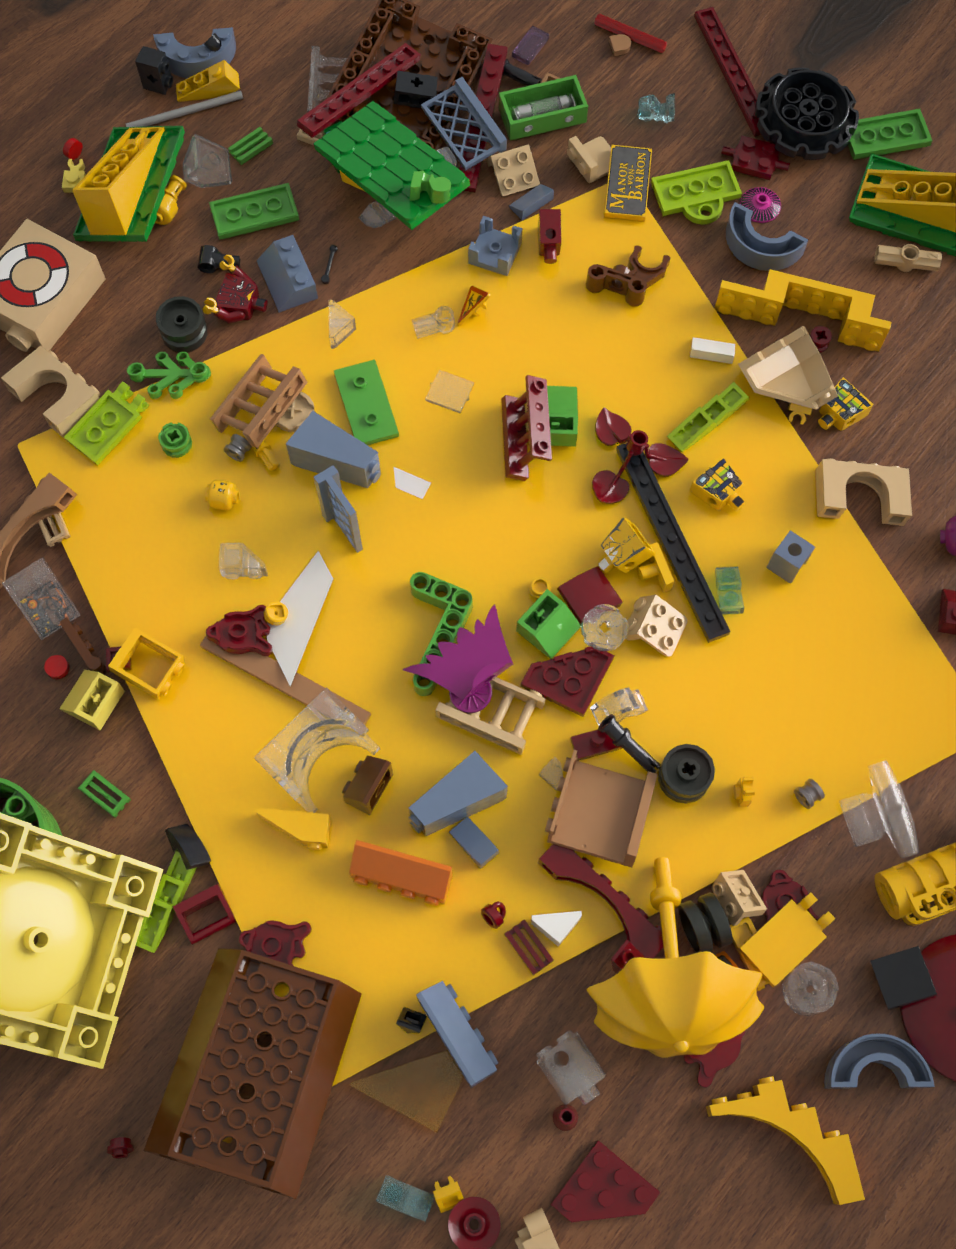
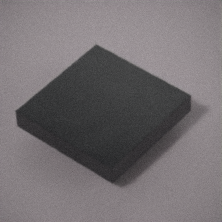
M919 946L870 961L888 1011L937 996Z

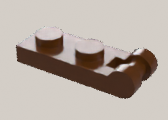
M67 617L61 620L59 623L91 671L104 675L106 673L105 665L98 657L91 654L95 650L88 639L83 641L80 637L83 631L77 622L71 623Z

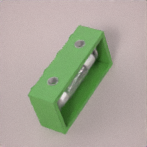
M576 75L499 93V112L510 141L587 122L588 105Z

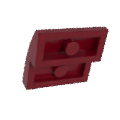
M599 566L572 578L557 588L581 626L599 619L602 614L620 607L623 603Z

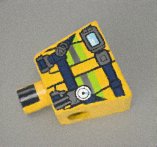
M844 377L835 386L838 397L822 405L819 410L823 416L818 420V423L825 430L834 425L838 430L843 431L865 418L874 405Z
M723 456L692 482L690 488L692 494L717 511H720L729 504L737 512L746 503L738 495L744 483Z

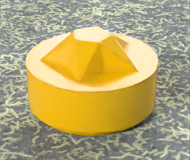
M278 601L270 602L264 610V618L271 625L283 624L288 616L287 607Z

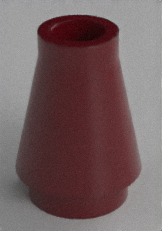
M568 1104L559 1105L553 1112L554 1125L562 1131L573 1129L578 1122V1114L575 1108ZM564 1112H568L571 1115L570 1121H563L562 1114Z

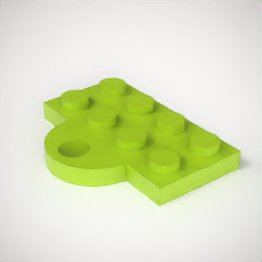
M729 160L651 178V185L663 216L683 212L688 220L701 225L716 221L722 213L724 202L739 199L742 195ZM701 211H709L711 215L704 216L701 214Z

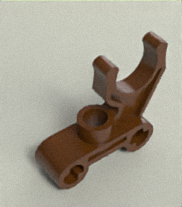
M637 245L629 257L628 267L616 265L612 269L599 264L590 266L587 274L586 288L593 293H599L603 289L625 295V300L629 305L639 306L644 302L646 289L665 276L671 258L668 255H664L660 266L656 268L644 267L638 261L642 247Z

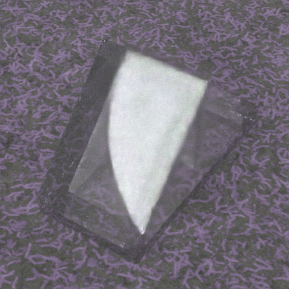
M329 300V340L331 349H335L356 330L355 318L334 300Z

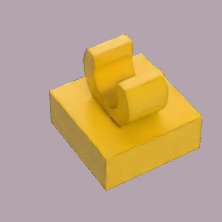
M790 402L788 410L793 412L789 414V421L792 422L794 415L799 414L801 416L800 424L803 425L806 421L805 414L811 415L812 408Z
M451 1176L448 1177L449 1185L442 1188L438 1181L435 1182L436 1190L433 1191L441 1213L453 1209L458 1202L464 1199L458 1182H454Z

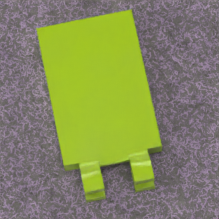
M122 381L114 393L107 390L64 438L96 465H99L142 419L139 413L145 411L149 404L145 402L146 399L139 393L131 404L126 400L134 393Z

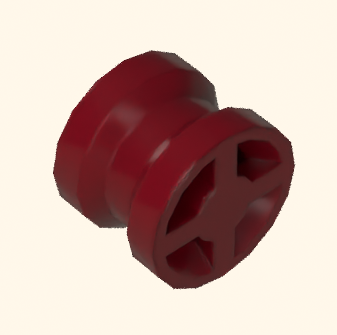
M824 326L815 327L810 334L820 353L827 350L832 338L831 331Z

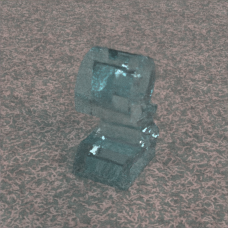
M675 93L667 95L665 103H660L655 95L641 97L638 101V118L643 121L655 119L658 122L662 120L665 123L674 121Z

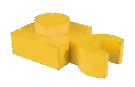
M742 777L737 782V785H734V798L738 800L739 807L749 806L753 801L752 795H755V790H753L754 777Z

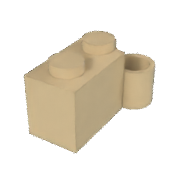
M542 1208L523 1217L526 1227L517 1231L519 1237L515 1239L518 1249H559Z

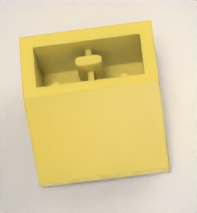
M84 670L63 702L60 710L101 730L125 690L119 682L99 672Z

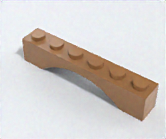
M50 472L40 480L37 488L26 497L23 505L17 512L12 514L9 522L0 530V589L6 583L9 559L22 536L39 521L51 515L64 512L77 496L72 489Z

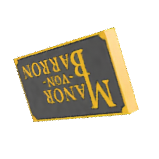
M620 145L611 146L604 217L645 221L652 149Z

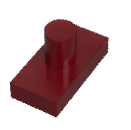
M598 729L570 738L573 750H578L576 754L577 761L622 749L621 746H615L612 743V739L605 732L601 733Z

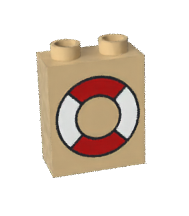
M26 219L0 250V329L6 332L5 336L8 341L25 352L31 346L37 349L40 345L47 351L51 350L106 280L96 255Z

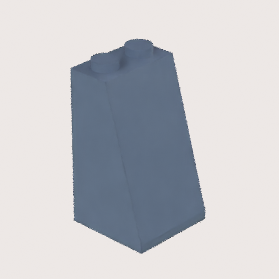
M314 411L310 413L286 443L290 462L296 467L321 473L334 465L339 473L340 480L368 488L372 483H376L380 478L381 470L378 452Z
M474 751L409 807L410 825L418 834L422 831L425 836H428L507 798L508 786L480 755Z

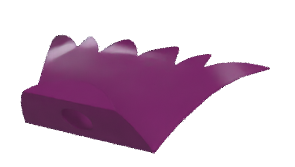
M495 604L489 610L485 625L478 619L476 620L475 634L460 627L457 632L458 644L452 642L438 643L443 657L426 655L431 664L412 665L403 670L434 681L452 692L462 701L471 696L513 665L501 631Z

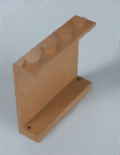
M574 750L572 758H566L563 771L567 772L566 778H560L557 791L561 792L560 798H554L551 811L555 812L554 819L548 818L545 832L549 833L547 842L632 868L637 857L657 774L648 771L645 781L577 761L576 754L578 750Z

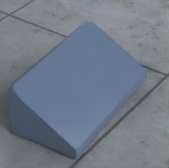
M539 184L510 204L509 208L521 220H524L553 200L554 190Z

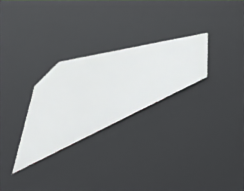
M319 551L280 601L288 609V616L285 622L281 625H271L267 622L270 626V634L267 635V641L272 645V651L290 687L333 581V577Z

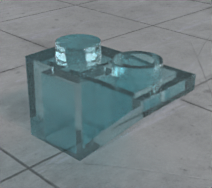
M386 1175L376 1202L426 1222L435 1197L431 1193Z

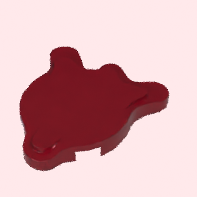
M258 605L250 611H235L225 614L222 620L217 621L206 629L207 639L216 643L222 650L228 653L244 654L256 652L262 656H269L272 653V645L262 638V636L270 634V626L264 621L266 606Z
M775 870L771 874L770 882L762 893L761 900L767 908L764 913L766 923L790 900L798 904L808 895L805 887L793 881L784 870ZM812 907L807 909L816 920L820 918L814 913Z
M273 920L265 921V923L257 928L243 931L239 936V943L248 952L294 966L292 964L293 959L303 958L306 954L303 940L311 933L312 928L306 921L296 925H286Z
M745 1031L730 1040L717 1044L712 1051L704 1055H684L685 1063L692 1064L697 1062L699 1064L697 1082L701 1087H709L715 1074L720 1069L726 1068L735 1062L741 1049V1040L745 1035Z

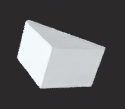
M582 912L532 915L531 924L559 947L580 921Z

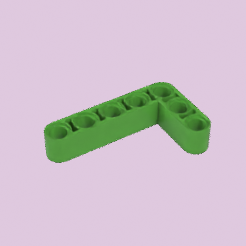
M417 572L410 579L412 595L421 601L445 610L420 664H428L429 660L426 658V655L443 657L438 647L439 640L445 639L449 642L457 643L458 629L460 627L464 628L473 608V599L471 593L463 588L427 573ZM418 583L426 584V586L421 589L415 587V585ZM440 591L447 593L444 597L436 596ZM460 600H465L468 602V604L465 606H459L457 602ZM453 619L459 622L455 626L447 624L449 620ZM414 674L415 692L420 696L432 694L437 683ZM422 679L430 681L429 685L425 687L418 685V682Z

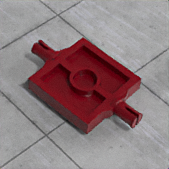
M742 135L735 149L723 145L721 154L733 157V171L766 180L771 179L772 173L776 168L788 172L790 163L779 160V151L774 148L776 144Z

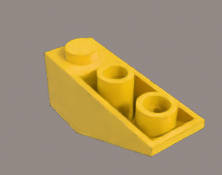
M225 60L176 84L178 102L212 99L240 89L238 72Z

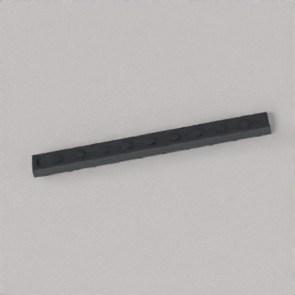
M627 443L616 448L622 464L629 453L626 447ZM644 452L639 455H632L625 470L708 643L729 635V627Z

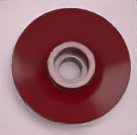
M465 1198L458 1202L450 1213L448 1231L452 1241L460 1249H489L496 1242L500 1233L501 1223L499 1214L493 1204L484 1198ZM472 1219L479 1221V1228L476 1230H472L469 1227V1222Z

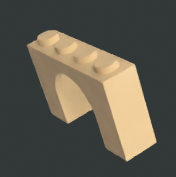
M41 345L1 377L8 391L21 402L47 383L58 382L67 385L66 392L62 398L43 413L48 425L63 438L100 399V392L93 385L88 386L85 379L79 373L75 375L66 362L63 361L61 363L53 351H47Z
M830 458L822 459L815 470L817 517L839 519L847 509L846 485L853 482L866 484L876 491L881 501L882 524L904 526L912 516L909 469L880 466L875 463L863 464L856 461H836Z

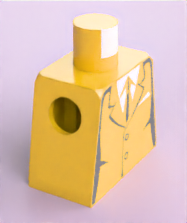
M623 517L601 543V548L607 556L598 564L605 573L610 572L614 567L627 573L653 557L656 553L635 524Z

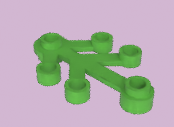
M185 351L179 352L176 355V359L180 366H187L188 369H180L166 352L157 353L155 358L159 366H165L167 369H145L143 364L138 362L130 364L127 368L129 378L134 382H142L145 378H164L147 388L148 394L152 399L159 398L162 395L161 390L179 378L185 379L178 384L171 385L168 389L173 399L180 398L183 395L182 390L194 382H204L211 376V370L205 363H195Z

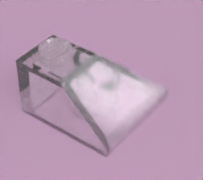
M194 134L183 161L184 181L200 188L230 185L232 177L229 150Z

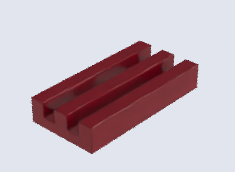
M525 919L510 931L504 933L533 976L554 961ZM524 928V930L527 932L529 937L532 939L534 944L537 946L539 951L546 959L544 962L540 959V957L535 952V950L530 945V943L525 938L520 929ZM513 934H517L537 962L538 966L536 968L512 936Z

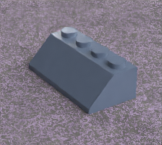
M441 981L416 994L420 1005L471 1088L497 1072L495 1065L498 1064L496 1057L491 1050L485 1051L481 1044L485 1041L478 1028L474 1030L468 1023L471 1017L464 1006L459 1008L454 999L458 996L451 984L446 986Z

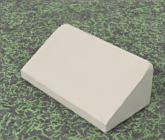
M693 337L690 351L691 358L733 363L735 344Z

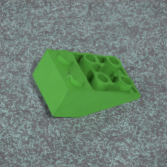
M547 386L551 446L576 447L578 435L577 387Z

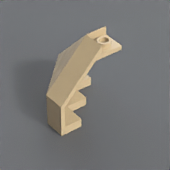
M804 326L738 364L753 391L758 394L816 410L838 397L821 354Z

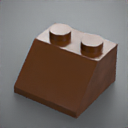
M367 755L364 761L360 760L354 771L356 773L352 782L348 781L342 793L344 794L345 803L370 816L390 782L393 770L391 762Z

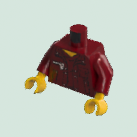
M225 255L223 258L229 265L221 261L220 268L222 270L229 269L230 273H226L216 300L207 298L204 301L206 305L202 310L205 314L213 312L214 316L229 324L242 320L248 321L251 319L254 310L265 312L268 301L259 298L256 283L237 265L234 266V258L231 255Z

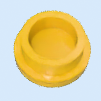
M537 577L529 584V593L535 599H538L547 589L550 592L552 589L551 583L543 577Z

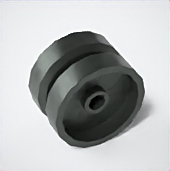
M185 296L173 297L166 300L158 308L156 323L164 344L168 348L176 352H191L198 349L205 342L208 328L201 307L196 301Z
M683 744L674 747L667 753L659 768L658 781L660 788L667 797L675 802L690 803L697 801L704 796L714 780L715 767L713 760L704 749L697 745Z
M709 892L699 896L697 905L689 900L678 906L680 922L695 953L711 952L713 944L718 948H722L733 943L728 919L713 893Z

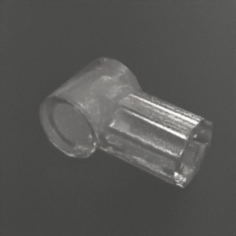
M441 306L435 313L413 319L412 324L417 339L438 332L444 334L452 332L455 328L453 310L450 307Z

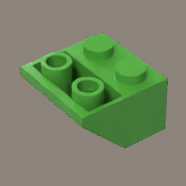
M547 589L517 621L516 632L549 659H553L581 628V625L567 605Z

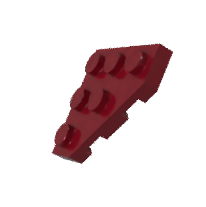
M592 645L581 651L569 652L556 656L551 660L532 663L521 682V687L529 691H537L543 698L584 717L615 655Z
M598 1140L550 1205L571 1223L642 1215L648 1211L660 1194V1191Z

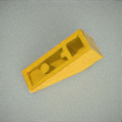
M257 808L256 813L259 818L302 845L307 846V849L319 851L322 847L328 848L331 827L330 814Z

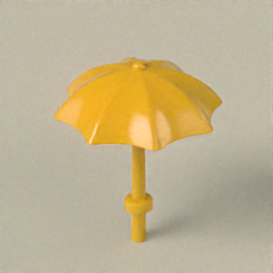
M660 857L654 861L657 888L650 893V903L653 908L660 912L665 959L632 958L618 974L604 982L588 987L587 992L597 1004V1015L594 1023L602 1032L617 1042L633 1048L648 1050L661 1058L677 1055H704L712 1051L717 1044L730 1040L744 1032L759 1018L764 1010L763 1004L757 997V986L762 978V973L731 966L707 951L679 957L674 909L681 904V893L679 889L672 887L669 859Z

